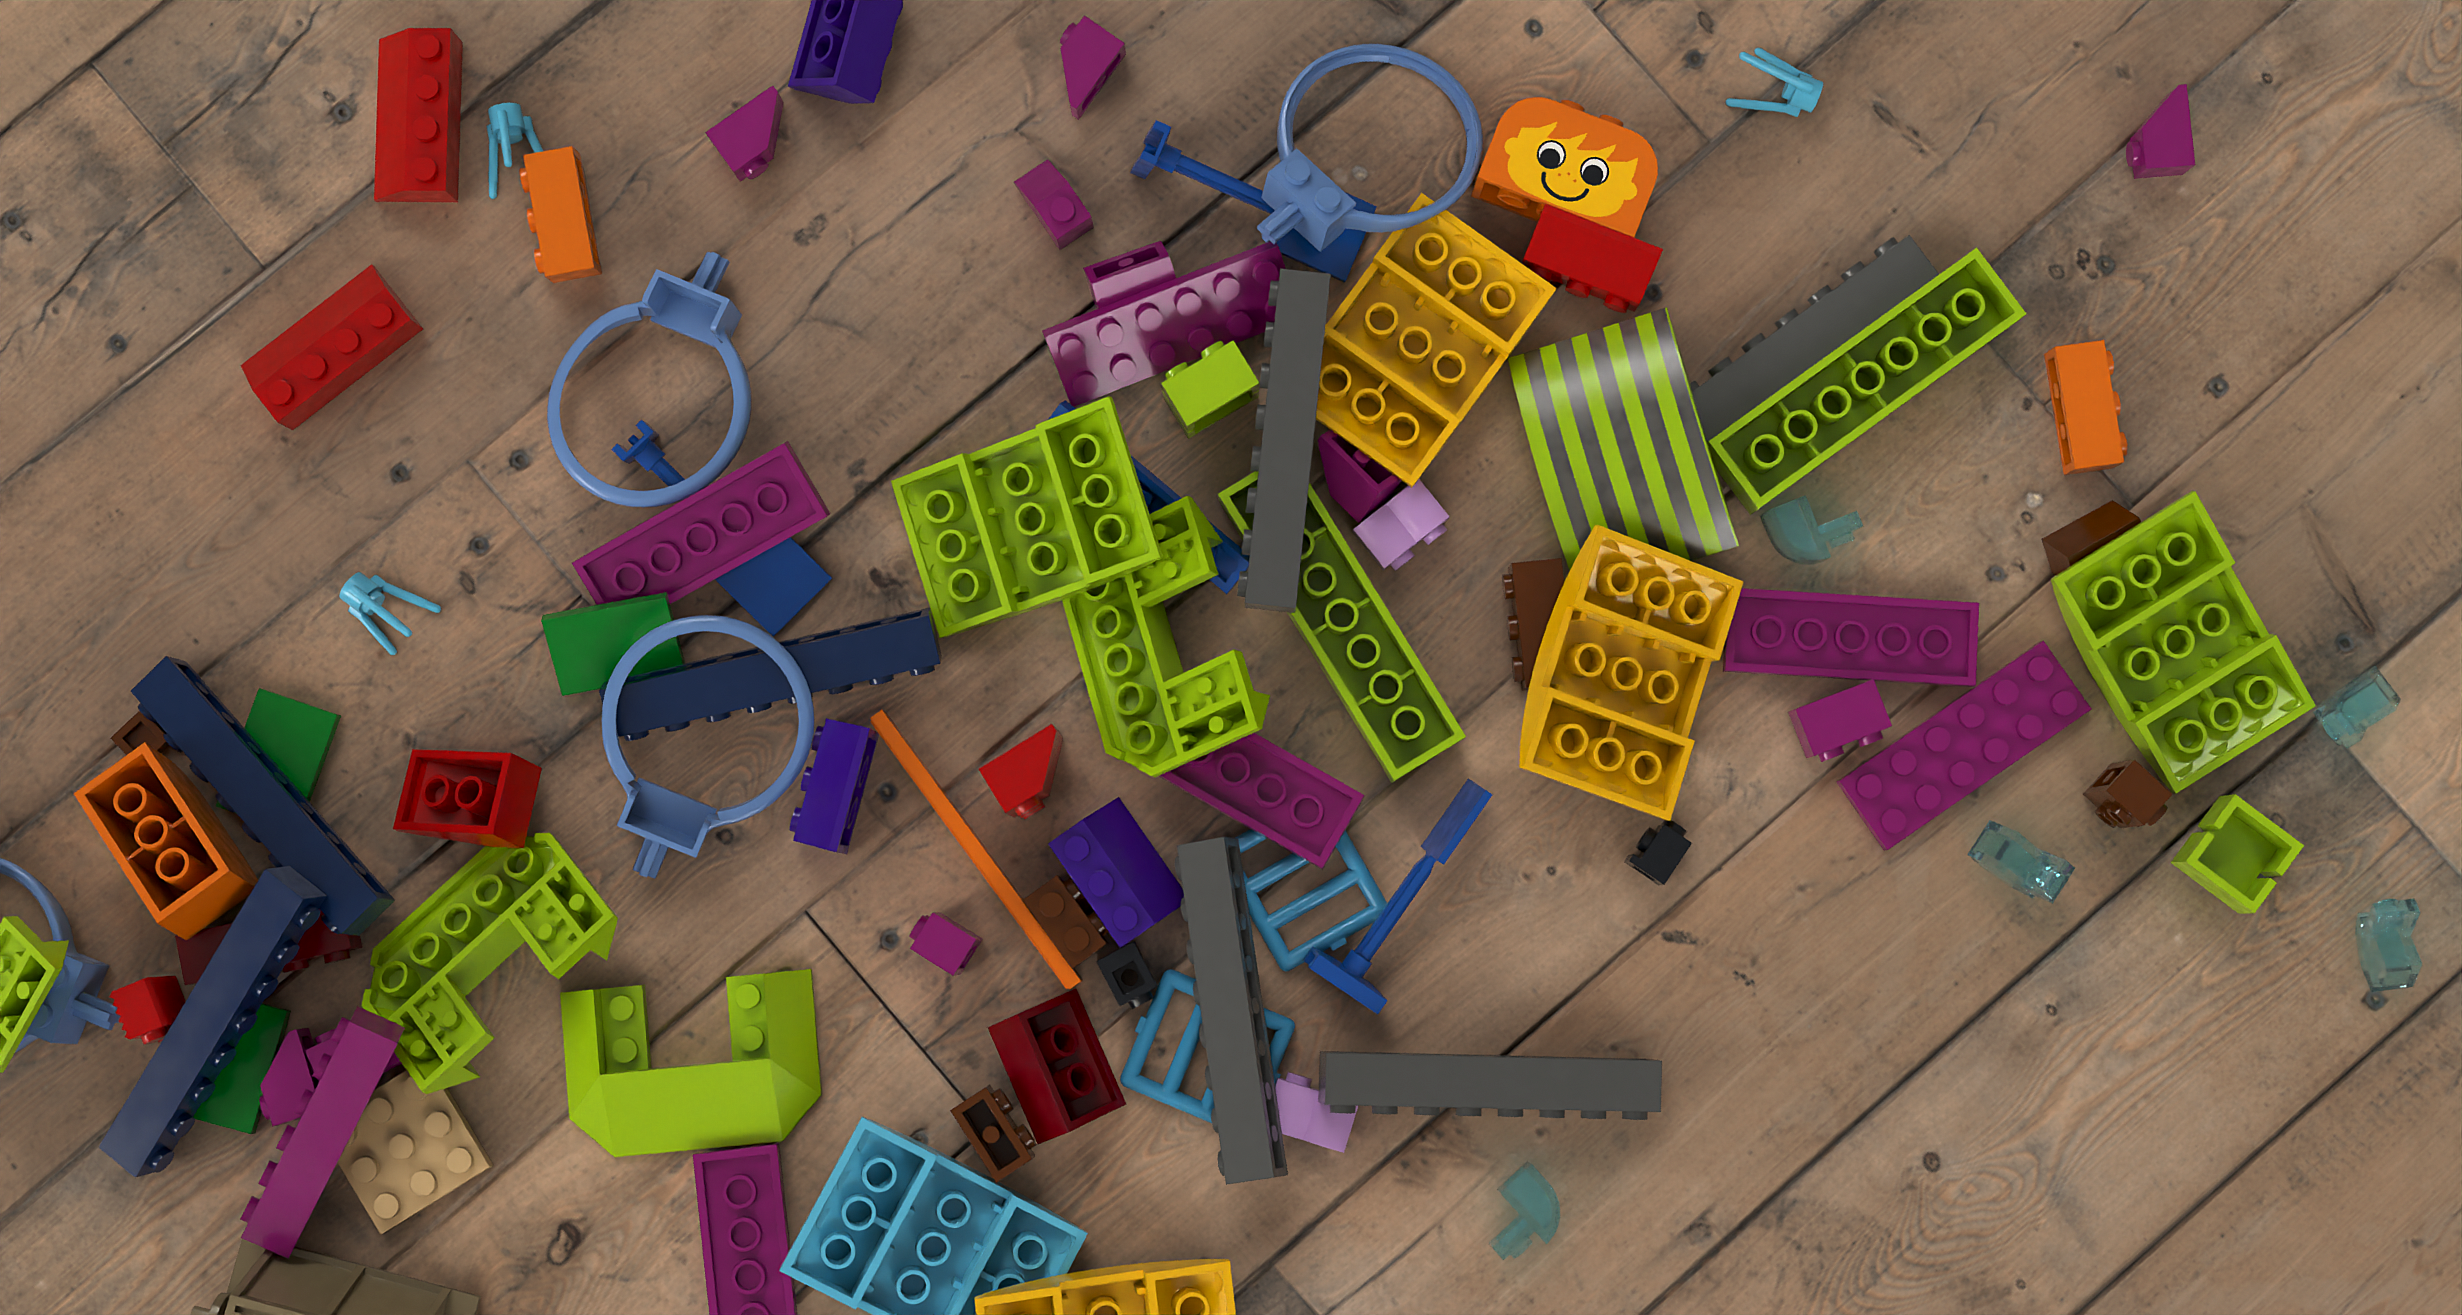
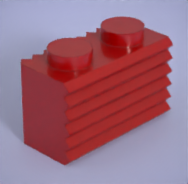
M176 976L146 977L112 991L109 998L114 999L112 1005L117 1007L115 1013L120 1015L119 1022L123 1023L122 1030L127 1031L125 1038L130 1040L142 1039L143 1045L156 1041L161 1043L185 1004V999Z

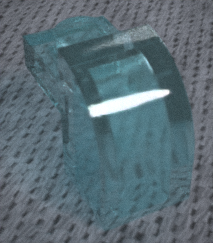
M1806 495L1769 509L1760 515L1774 548L1786 559L1805 565L1818 564L1829 559L1831 555L1826 545L1827 542H1829L1831 549L1855 540L1852 532L1863 527L1857 511L1818 526Z
M2374 666L2324 700L2313 713L2338 746L2343 743L2348 749L2362 740L2368 727L2396 711L2401 698L2378 668Z
M1989 820L1967 854L1982 868L2013 889L2030 898L2036 896L2052 904L2075 870V867L2065 859L2038 849L2019 832Z
M2415 898L2405 900L2385 899L2372 904L2370 912L2358 913L2355 935L2359 960L2371 992L2414 986L2422 967L2421 959L2411 937L2421 913Z
M1527 1161L1497 1189L1519 1214L1489 1242L1490 1246L1503 1260L1509 1255L1514 1259L1521 1255L1531 1245L1532 1240L1529 1236L1534 1232L1547 1244L1554 1236L1559 1225L1560 1205L1558 1197L1547 1180Z

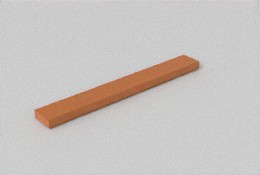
M880 710L870 718L871 724L1064 987L1070 990L1082 982L1081 976L1075 968L1072 969L1023 902V897L887 712Z

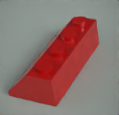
M407 28L379 39L374 200L376 202H458L463 42L451 28Z
M371 264L240 366L253 392L279 424L294 430L421 332L423 328L375 266Z

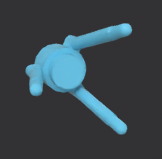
M1759 47L1754 50V53L1765 61L1746 52L1739 54L1741 60L1785 81L1781 97L1788 101L1787 103L1728 98L1725 102L1727 106L1784 112L1798 117L1801 110L1809 113L1814 110L1823 88L1822 81L1812 78L1810 74L1799 71Z
M501 103L488 109L490 124L486 127L489 137L488 183L489 197L491 199L497 197L498 143L501 144L504 165L506 167L512 166L511 144L520 142L523 139V133H525L534 153L543 151L534 132L531 117L523 116L521 106L517 103Z
M358 572L344 584L339 597L350 606L348 612L362 622L390 655L397 653L396 648L368 615L376 613L406 637H410L412 631L381 606L385 600V595L381 593L382 591L432 612L439 613L441 611L439 605L391 585L378 575H374L369 579L361 572Z

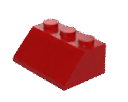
M1545 204L1523 257L1522 264L1547 282L1553 280L1566 285L1565 290L1572 295L1581 298H1588L1589 295L1605 300L1603 305L1616 312L1626 313L1627 310L1635 312L1639 306L1663 249Z
M1050 724L978 769L1004 812L1014 818L1018 816L1025 820L1046 807L1042 800L1050 796L1063 743V737L1053 724Z

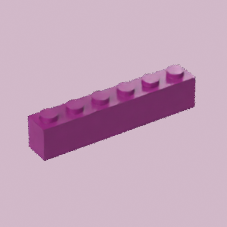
M358 1006L350 1020L345 1017L341 1018L331 1038V1041L338 1043L333 1055L330 1056L324 1053L312 1077L320 1080L315 1091L312 1092L305 1089L294 1113L302 1116L297 1127L294 1128L287 1125L276 1149L283 1151V1154L278 1164L269 1161L258 1183L266 1187L261 1198L258 1199L252 1196L240 1220L248 1223L241 1236L242 1239L289 1259L405 1027Z

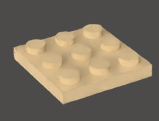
M407 1070L373 1091L338 1160L339 1166L380 1235L390 1231L494 1166L448 1088L425 1094L420 1090Z

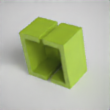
M1234 340L1226 345L1222 341H1218L1201 352L1203 357L1201 360L1191 366H1188L1186 362L1181 363L1165 374L1167 380L1161 383L1163 398L1188 439L1259 397L1260 383Z
M2232 794L2218 797L2198 825L2204 832L2192 833L2171 861V864L2238 914L2255 913L2277 884L2271 878H2257L2258 875L2261 873L2265 877L2283 876L2304 845L2239 796Z

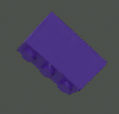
M812 0L788 87L849 104L874 103L876 95L881 88V77L887 56L892 48V37L897 19L903 8V0Z
M827 718L824 727L818 726L816 728L812 741V750L817 751L813 767H806L801 782V791L806 792L802 808H795L790 822V831L795 832L793 841L837 853H848L879 738L878 732L867 727Z
M1119 797L1085 817L1048 843L1120 948L1181 907V899L1184 897L1183 888Z

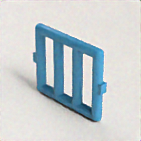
M1252 829L1235 837L1239 840L1240 854L1267 839ZM1346 830L1336 848L1347 865L1348 870L1271 914L1267 913L1257 892L1310 862L1292 853L1250 878L1246 876L1243 870L1250 917L1278 966L1283 971H1290L1304 963L1303 959L1312 946L1323 952L1330 947L1334 951L1346 944V938L1374 923L1387 905L1384 896ZM1356 884L1359 886L1370 906L1289 951L1277 929Z
M1169 969L1162 975L1146 1016H1141L1135 1029L1138 1035L1120 1076V1082L1126 1088L1212 1123L1211 1113L1215 1106L1213 1092L1208 1086L1202 1101L1178 1091L1200 1039L1199 1026L1202 1023L1200 1006L1197 1004L1163 1084L1139 1075L1174 990L1177 989L1194 996L1193 984L1196 979ZM1263 1007L1266 1027L1276 1031L1269 1046L1274 1083H1276L1277 1077L1280 1078L1281 1075L1277 1071L1295 1030V1023L1292 1019Z

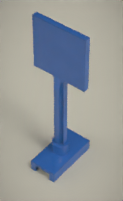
M1157 120L1146 134L1143 144H1145L1144 150L1130 171L1131 174L1142 179H1146L1154 166L1170 173L1176 171L1267 213L1272 214L1275 211L1261 198L1262 190L1181 154L1182 150L1168 145L1167 141L1171 127ZM1346 193L1356 202V206L1353 209L1374 214L1377 206ZM1295 228L1290 230L1276 243L1282 255L1322 273H1329L1331 277L1346 282L1366 231L1345 228L1344 232L1321 252Z
M643 420L639 421L635 426L645 435L640 440L635 435H632L628 439L633 445L629 450L620 444H616L611 449L622 461L631 464L636 460L647 472L652 470L667 486H672L685 480L663 458L665 453L654 443L659 434ZM790 537L715 580L774 637L832 577Z
M1468 778L1421 845L1426 851L1425 856L1412 867L1355 950L1351 949L1341 963L1334 957L1312 946L1303 959L1309 965L1308 967L1376 1014H1379L1387 1000L1368 980L1363 978L1372 965L1370 960L1429 877L1434 863L1439 861L1443 865L1445 864L1492 794Z

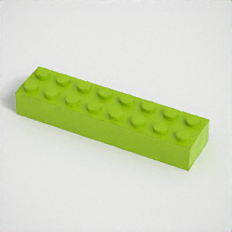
M1976 247L1708 441L1716 470L1748 513L1752 515L2027 315V313Z
M1259 472L1251 473L1218 493L1220 505L1242 540L1244 529H1253L1254 513H1246L1249 487L1257 488ZM1309 483L1295 613L1287 612L1389 780L1393 783L1457 744L1466 735Z

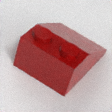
M412 749L393 830L489 847L524 848L542 768L513 753Z

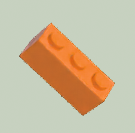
M573 146L523 155L525 167L520 168L519 173L525 193L530 192L532 208L527 209V219L531 232L537 233L540 248L534 249L538 272L540 274L544 273L545 277L553 283L601 275L602 271L580 153Z
M2104 340L2052 348L2044 354L2064 475L2113 469L2124 463V456L2127 455L2128 448L2125 434L2119 432L2117 416L2120 415L2121 403L2118 393L2112 390L2110 375L2114 372V361L2109 350L2106 351Z

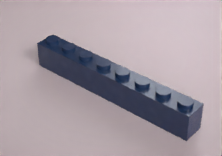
M930 608L779 642L800 667L809 686L811 696L814 692L827 689L829 694L844 693L853 689L854 683L869 680L870 685L887 683L894 679L893 674L910 671L911 676L927 674L935 670L934 665L941 664L942 656ZM755 647L627 677L622 686L617 705L618 737L624 736L625 741H633L648 736L649 730L665 727L666 732L677 731L690 726L689 721L706 718L707 722H717L729 718L731 711L746 708L748 713H756L771 708V702L787 699L789 704H795L796 698L786 675L777 663L763 650ZM609 681L604 682L599 690L602 704Z
M165 656L131 690L132 694L140 702L138 705L139 711L150 721L158 722L166 732L163 735L166 742L176 751L184 752L192 763L189 767L192 772L202 781L210 782L218 791L215 795L218 802L228 811L238 814L244 821L242 824L244 832L254 841L262 842L271 852L268 855L271 863L276 868L290 866L327 895L319 909L324 913L321 916L322 921L331 931L336 934L359 936L395 901L186 661Z
M290 866L264 870L99 1145L103 1152L135 1178L154 1172H161L170 1164L174 1157L173 1150L178 1141L194 1125V1115L201 1103L205 1102L214 1092L216 1078L221 1070L234 1059L236 1055L235 1047L242 1035L248 1032L257 1020L256 1012L262 1002L275 991L278 985L277 978L284 966L298 953V943L305 931L312 927L320 916L321 911L319 908L327 895Z

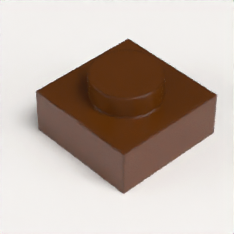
M140 711L111 737L114 743L126 755L144 742L160 753L169 746L163 737L166 733L158 722L150 721Z

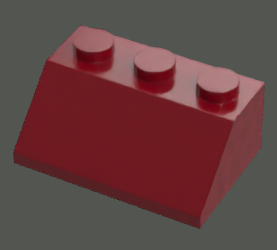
M1073 989L987 1027L1037 1144L1069 1133L1126 1105L1077 989Z

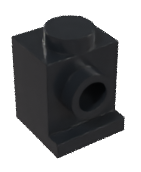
M1664 820L1661 825H1658L1656 830L1649 827L1636 845V848L1641 851L1638 857L1634 854L1628 855L1624 863L1658 886L1665 885L1692 842L1684 838L1687 831L1672 820Z
M1135 941L1096 961L1119 1006L1128 1002L1131 1009H1134L1154 998L1151 990L1158 985ZM1133 969L1136 971L1138 980L1134 985H1126L1123 982L1122 974L1125 970Z

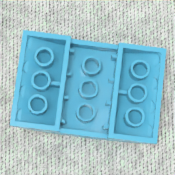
M862 1116L779 1271L855 1310L858 1307L872 1315H976L975 1296L1028 1281L1067 1274L1088 1233L1000 1182L996 1183L993 1178L907 1135Z

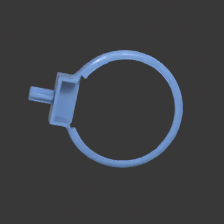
M1384 44L1352 45L1334 50L1316 59L1293 81L1282 103L1277 127V149L1280 163L1268 172L1261 197L1275 211L1257 226V230L1262 233V239L1266 243L1272 242L1275 244L1290 230L1295 228L1321 252L1339 237L1345 228L1366 232H1391L1412 227L1443 212L1465 193L1477 174L1483 151L1482 127L1479 115L1470 96L1462 85L1442 66L1419 53L1401 47ZM1359 62H1384L1411 69L1436 84L1455 105L1466 132L1467 153L1465 163L1451 189L1436 202L1409 213L1380 215L1353 209L1356 206V202L1294 147L1292 132L1295 112L1303 95L1319 78L1344 65Z
M715 252L706 253L692 283L656 269L642 301L612 309L590 324L572 344L556 371L547 405V421L552 445L557 457L571 477L583 488L606 501L629 507H657L681 501L716 480L735 458L743 443L751 415V388L745 365L731 340L742 314L730 299L715 293L730 263ZM643 316H652L650 320L654 323L717 348L725 362L731 379L734 400L733 416L729 431L721 447L714 457L697 473L675 485L647 491L627 490L609 485L597 479L584 469L575 458L566 443L561 427V394L571 367L589 344L617 326L642 320Z
M699 615L679 618L654 628L636 641L622 656L609 679L602 705L603 744L608 762L627 794V802L617 826L645 837L633 866V870L639 872L641 876L646 878L649 876L654 879L657 877L669 847L696 858L707 833L711 829L748 819L770 806L792 785L807 760L812 744L815 720L809 686L800 667L790 653L772 636L749 623L724 616ZM710 631L730 634L742 638L763 650L777 663L786 675L794 692L798 708L799 726L796 745L781 775L771 786L756 797L732 807L721 808L717 814V809L640 777L636 782L634 780L636 774L623 754L617 733L616 714L619 695L633 667L647 652L660 643L692 632Z
M0 858V873L22 884L41 905L49 921L53 941L69 940L62 970L15 1053L38 1038L50 1043L78 1044L87 1021L109 1031L112 1030L114 1024L119 1023L120 1015L115 1013L117 1007L113 1006L112 1003L97 998L109 965L78 953L74 945L68 918L53 894L29 872L8 860Z

